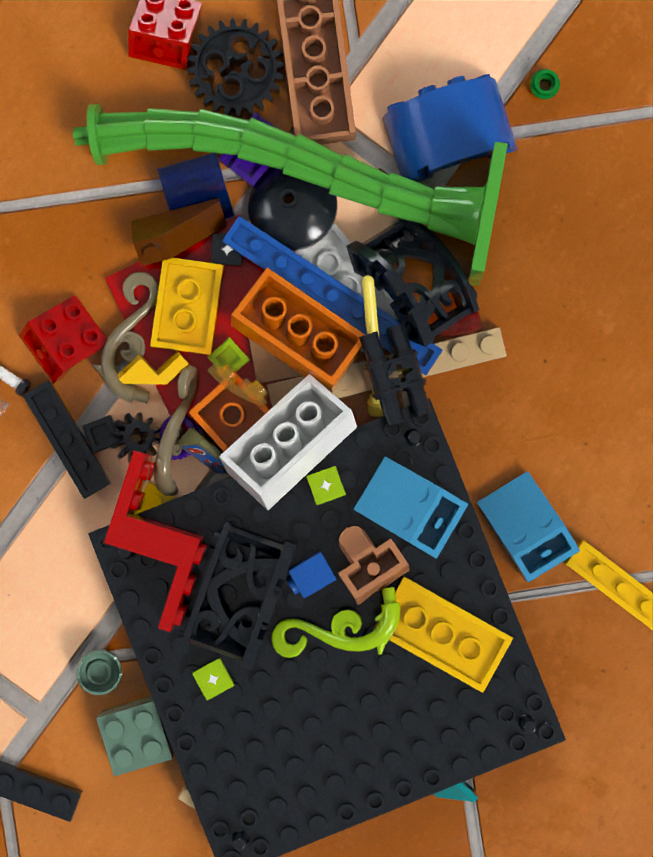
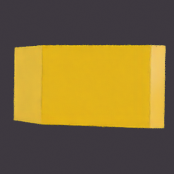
M177 351L155 371L139 354L117 375L123 384L167 385L189 363Z

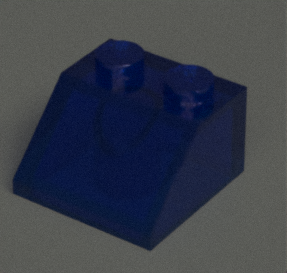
M216 153L157 169L169 210L219 198L225 219L235 217Z

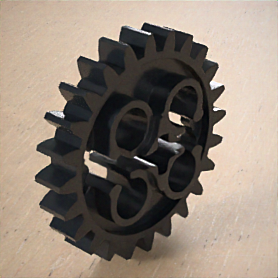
M231 18L230 27H225L224 23L220 20L219 30L217 31L209 25L208 37L202 34L198 35L202 43L201 46L196 44L191 46L197 55H191L187 58L189 63L195 65L187 68V73L190 76H196L189 81L191 87H199L194 93L196 98L205 96L203 100L205 108L213 103V112L218 113L222 108L225 115L230 116L232 111H236L238 118L242 117L243 110H247L248 114L252 117L253 107L255 106L263 112L264 100L269 103L274 102L270 93H280V87L275 82L284 81V75L277 72L285 69V63L277 61L283 57L282 50L273 51L278 45L277 40L267 41L269 37L268 30L259 34L258 23H255L251 29L248 28L247 19L242 21L241 26H236L234 18ZM260 42L261 54L270 57V59L258 57L257 59L258 67L263 68L265 71L262 78L253 79L249 76L253 63L251 59L248 61L246 52L237 54L232 50L236 43H246L249 46V53L254 54L255 47ZM212 59H220L223 62L219 73L222 78L224 77L226 85L236 84L240 87L236 95H226L223 85L220 83L217 85L215 95L212 96V85L202 80L208 78L210 81L215 80L214 71L207 67ZM231 65L241 66L242 72L237 74L236 71H232Z

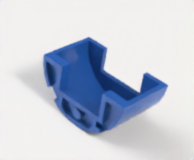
M490 74L466 80L465 76H458L447 81L448 85L437 89L435 85L424 87L418 90L419 96L405 102L401 101L391 104L387 107L388 112L382 119L401 176L420 182L432 178L435 172L487 155L491 159L495 142L508 144L506 154L518 150L495 78H492Z

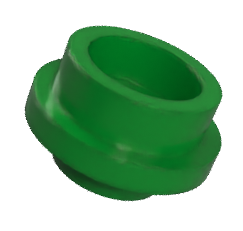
M550 69L538 70L530 80L532 94L541 100L553 98L560 88L558 75ZM547 81L549 89H541L539 82Z

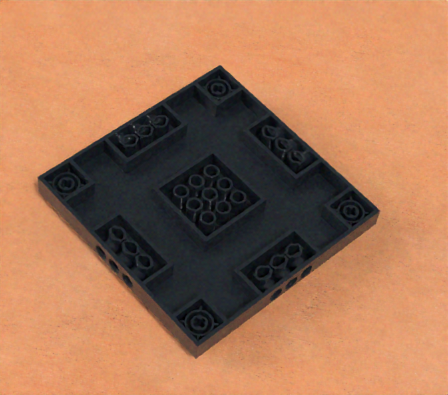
M428 398L432 410L430 413L413 417L411 407L408 406L401 409L405 419L403 422L386 426L383 416L358 426L306 475L308 476L336 466L346 494L345 496L316 505L309 482L305 476L273 507L267 510L231 476L136 514L204 536L202 544L207 545V550L200 565L196 564L193 574L198 575L194 590L190 593V596H185L183 602L188 605L186 613L189 615L192 613L215 550L210 548L212 538L216 530L222 532L226 521L232 523V527L284 545L286 541L297 545L289 568L321 550L337 580L303 598L301 593L295 595L286 580L291 575L287 572L252 671L240 667L241 661L188 643V646L181 644L185 634L179 631L181 624L180 626L176 625L171 632L158 628L178 566L104 543L109 525L88 533L214 857H278L566 741L430 398ZM384 457L393 460L468 503L467 508L437 559L353 510ZM358 526L366 532L376 548L392 539L409 564L410 571L403 576L513 637V640L482 693L390 640L385 645L383 653L379 655L377 647L360 652L346 651L335 648L304 630L289 628L285 632V639L289 644L298 643L302 635L307 637V644L298 656L287 658L278 654L273 648L271 641L272 631L282 620L300 619L332 632L331 622L334 616L348 609L356 611L361 616L362 626L356 634L353 633L350 627H346L345 634L347 636L361 637L374 630L378 623L375 618L382 612L381 605L384 604L382 590L357 605L338 574L350 566V562L340 549L339 537L346 528ZM229 541L226 555L229 558L236 557L238 548L243 555L242 562L248 561L250 548ZM256 550L255 559H279L277 557ZM218 561L212 579L227 569L220 561ZM259 570L253 572L254 584L258 588H263L267 584V579L264 576H260L257 579ZM247 573L228 580L218 588L221 604L229 619L242 608L262 607L263 601L253 596L248 588ZM403 576L385 588L394 587V590H396ZM207 594L201 611L212 610ZM244 615L234 624L238 628L242 621L245 627H250L252 619L250 616ZM208 619L201 620L198 625V629L216 636H220L224 630L219 624L215 630L207 631L211 627V622ZM229 634L225 638L227 640L238 643ZM221 657L235 685L207 701L192 673Z

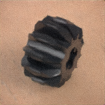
M141 412L137 413L134 418L130 413L125 414L124 422L118 419L114 423L118 430H113L109 434L110 437L118 439V441L110 445L111 449L120 447L121 451L117 457L122 459L128 454V463H130L133 451H140L155 456L157 451L153 446H158L160 443V439L154 437L155 434L160 432V428L151 429L150 426L154 419L150 417L143 422L144 416ZM139 434L141 440L132 442L130 436Z

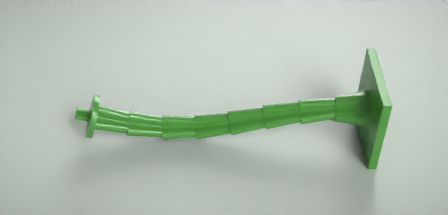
M89 104L87 109V126L75 127L73 132L75 146L90 145L91 154L96 165H107L110 154L146 148L148 151L193 148V151L238 155L239 159L281 169L285 175L330 189L329 194L378 209L380 214L428 225L430 230L469 242L474 246L468 281L470 285L476 286L480 285L485 271L508 146L507 143L495 142L487 181L484 186H435V189L393 172L388 175L347 154L342 156L301 134L294 136L254 118H251L249 121L200 109L199 112L148 108V112L103 113L100 104Z

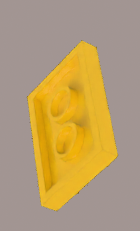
M179 258L162 261L151 347L211 355L224 265Z

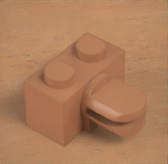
M358 526L346 528L341 533L339 546L350 562V566L338 574L357 605L410 571L409 564L392 539L376 548L366 532Z

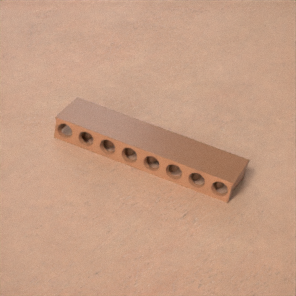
M277 0L295 136L301 134L321 145L355 140L356 129L339 0Z

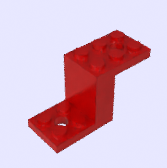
M133 451L104 543L178 566L158 626L159 629L171 632L176 625L180 626L187 612L188 605L183 602L185 596H190V593L194 590L198 575L193 574L196 564L200 565L202 563L207 545L202 544L204 536L134 514L135 511L142 508L146 493L142 492V488L146 480H151L155 463L151 462L153 455Z

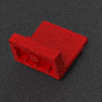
M140 0L128 29V57L187 70L191 38L202 9V3L194 0Z
M77 296L68 298L28 321L19 334V337L53 384L61 380L73 366L103 349L107 341L106 336Z

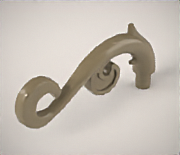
M135 272L129 275L123 282L122 290L125 298L132 305L139 304V301L134 296V290L137 286L144 285L150 290L149 299L142 307L114 329L104 345L101 365L94 364L93 368L100 374L110 391L117 397L131 403L135 400L147 404L150 392L137 389L136 385L123 384L118 379L115 361L118 347L123 342H127L130 345L128 350H121L120 352L126 361L131 362L139 354L143 357L146 349L145 341L139 334L130 330L150 312L157 301L159 285L155 278L146 272Z
M190 365L182 370L178 381V395L183 401L169 420L156 454L154 480L157 489L165 496H175L179 491L176 482L172 479L171 459L172 455L178 456L181 453L182 448L177 444L185 434L181 424L192 404L199 385L198 370Z

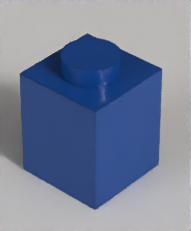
M321 550L289 568L288 572L291 576L286 578L294 594L301 593L303 598L337 580Z

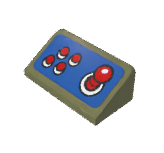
M190 427L177 444L213 472L228 474L219 458L224 451L194 427Z

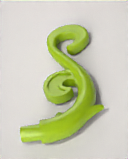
M394 587L382 589L384 604L381 605L382 612L375 618L380 623L375 630L365 636L350 637L345 634L346 627H350L353 633L356 634L362 626L361 616L356 611L348 609L334 616L331 622L332 632L300 619L282 620L272 631V646L283 657L292 658L298 656L306 647L307 637L302 635L299 642L292 645L286 641L285 632L289 628H299L338 649L360 652L377 647L378 654L381 655L385 645L395 632L400 619V602H396Z

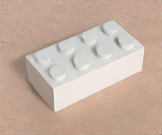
M309 374L223 452L219 458L227 473L264 508L269 510L353 432L357 425L352 410Z

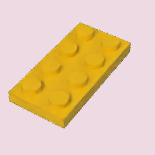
M403 576L395 590L396 602H400V619L395 632L389 640L483 693L513 637ZM378 621V623L376 624L374 630L377 628V626L379 625L380 621Z

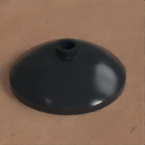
M272 168L261 177L252 189L248 201V215L252 225L290 250H302L318 243L332 228L338 210L337 196L329 194L330 189L285 175L283 170ZM288 196L294 197L291 203H285L284 201Z

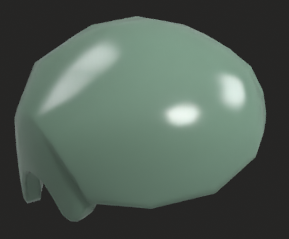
M93 649L84 654L76 668V677L80 687L92 695H106L114 690L122 677V667L118 657L106 649Z

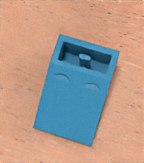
M384 457L353 510L437 559L467 508L468 503L393 460Z
M528 471L477 501L478 506L515 567L527 582L532 581L580 551L566 526Z

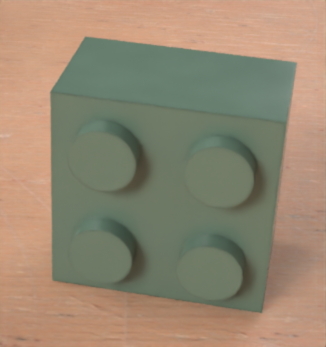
M152 696L103 710L96 718L114 777L173 759L174 752Z

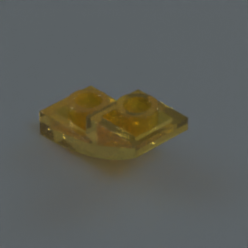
M217 362L207 370L219 383L237 396L261 406H265L268 403L264 398L268 392L257 379L251 383L246 378L237 385L234 381L239 377L228 364L221 367Z

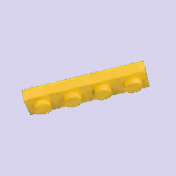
M581 540L577 545L580 551L569 557L564 564L653 631V592L586 541Z

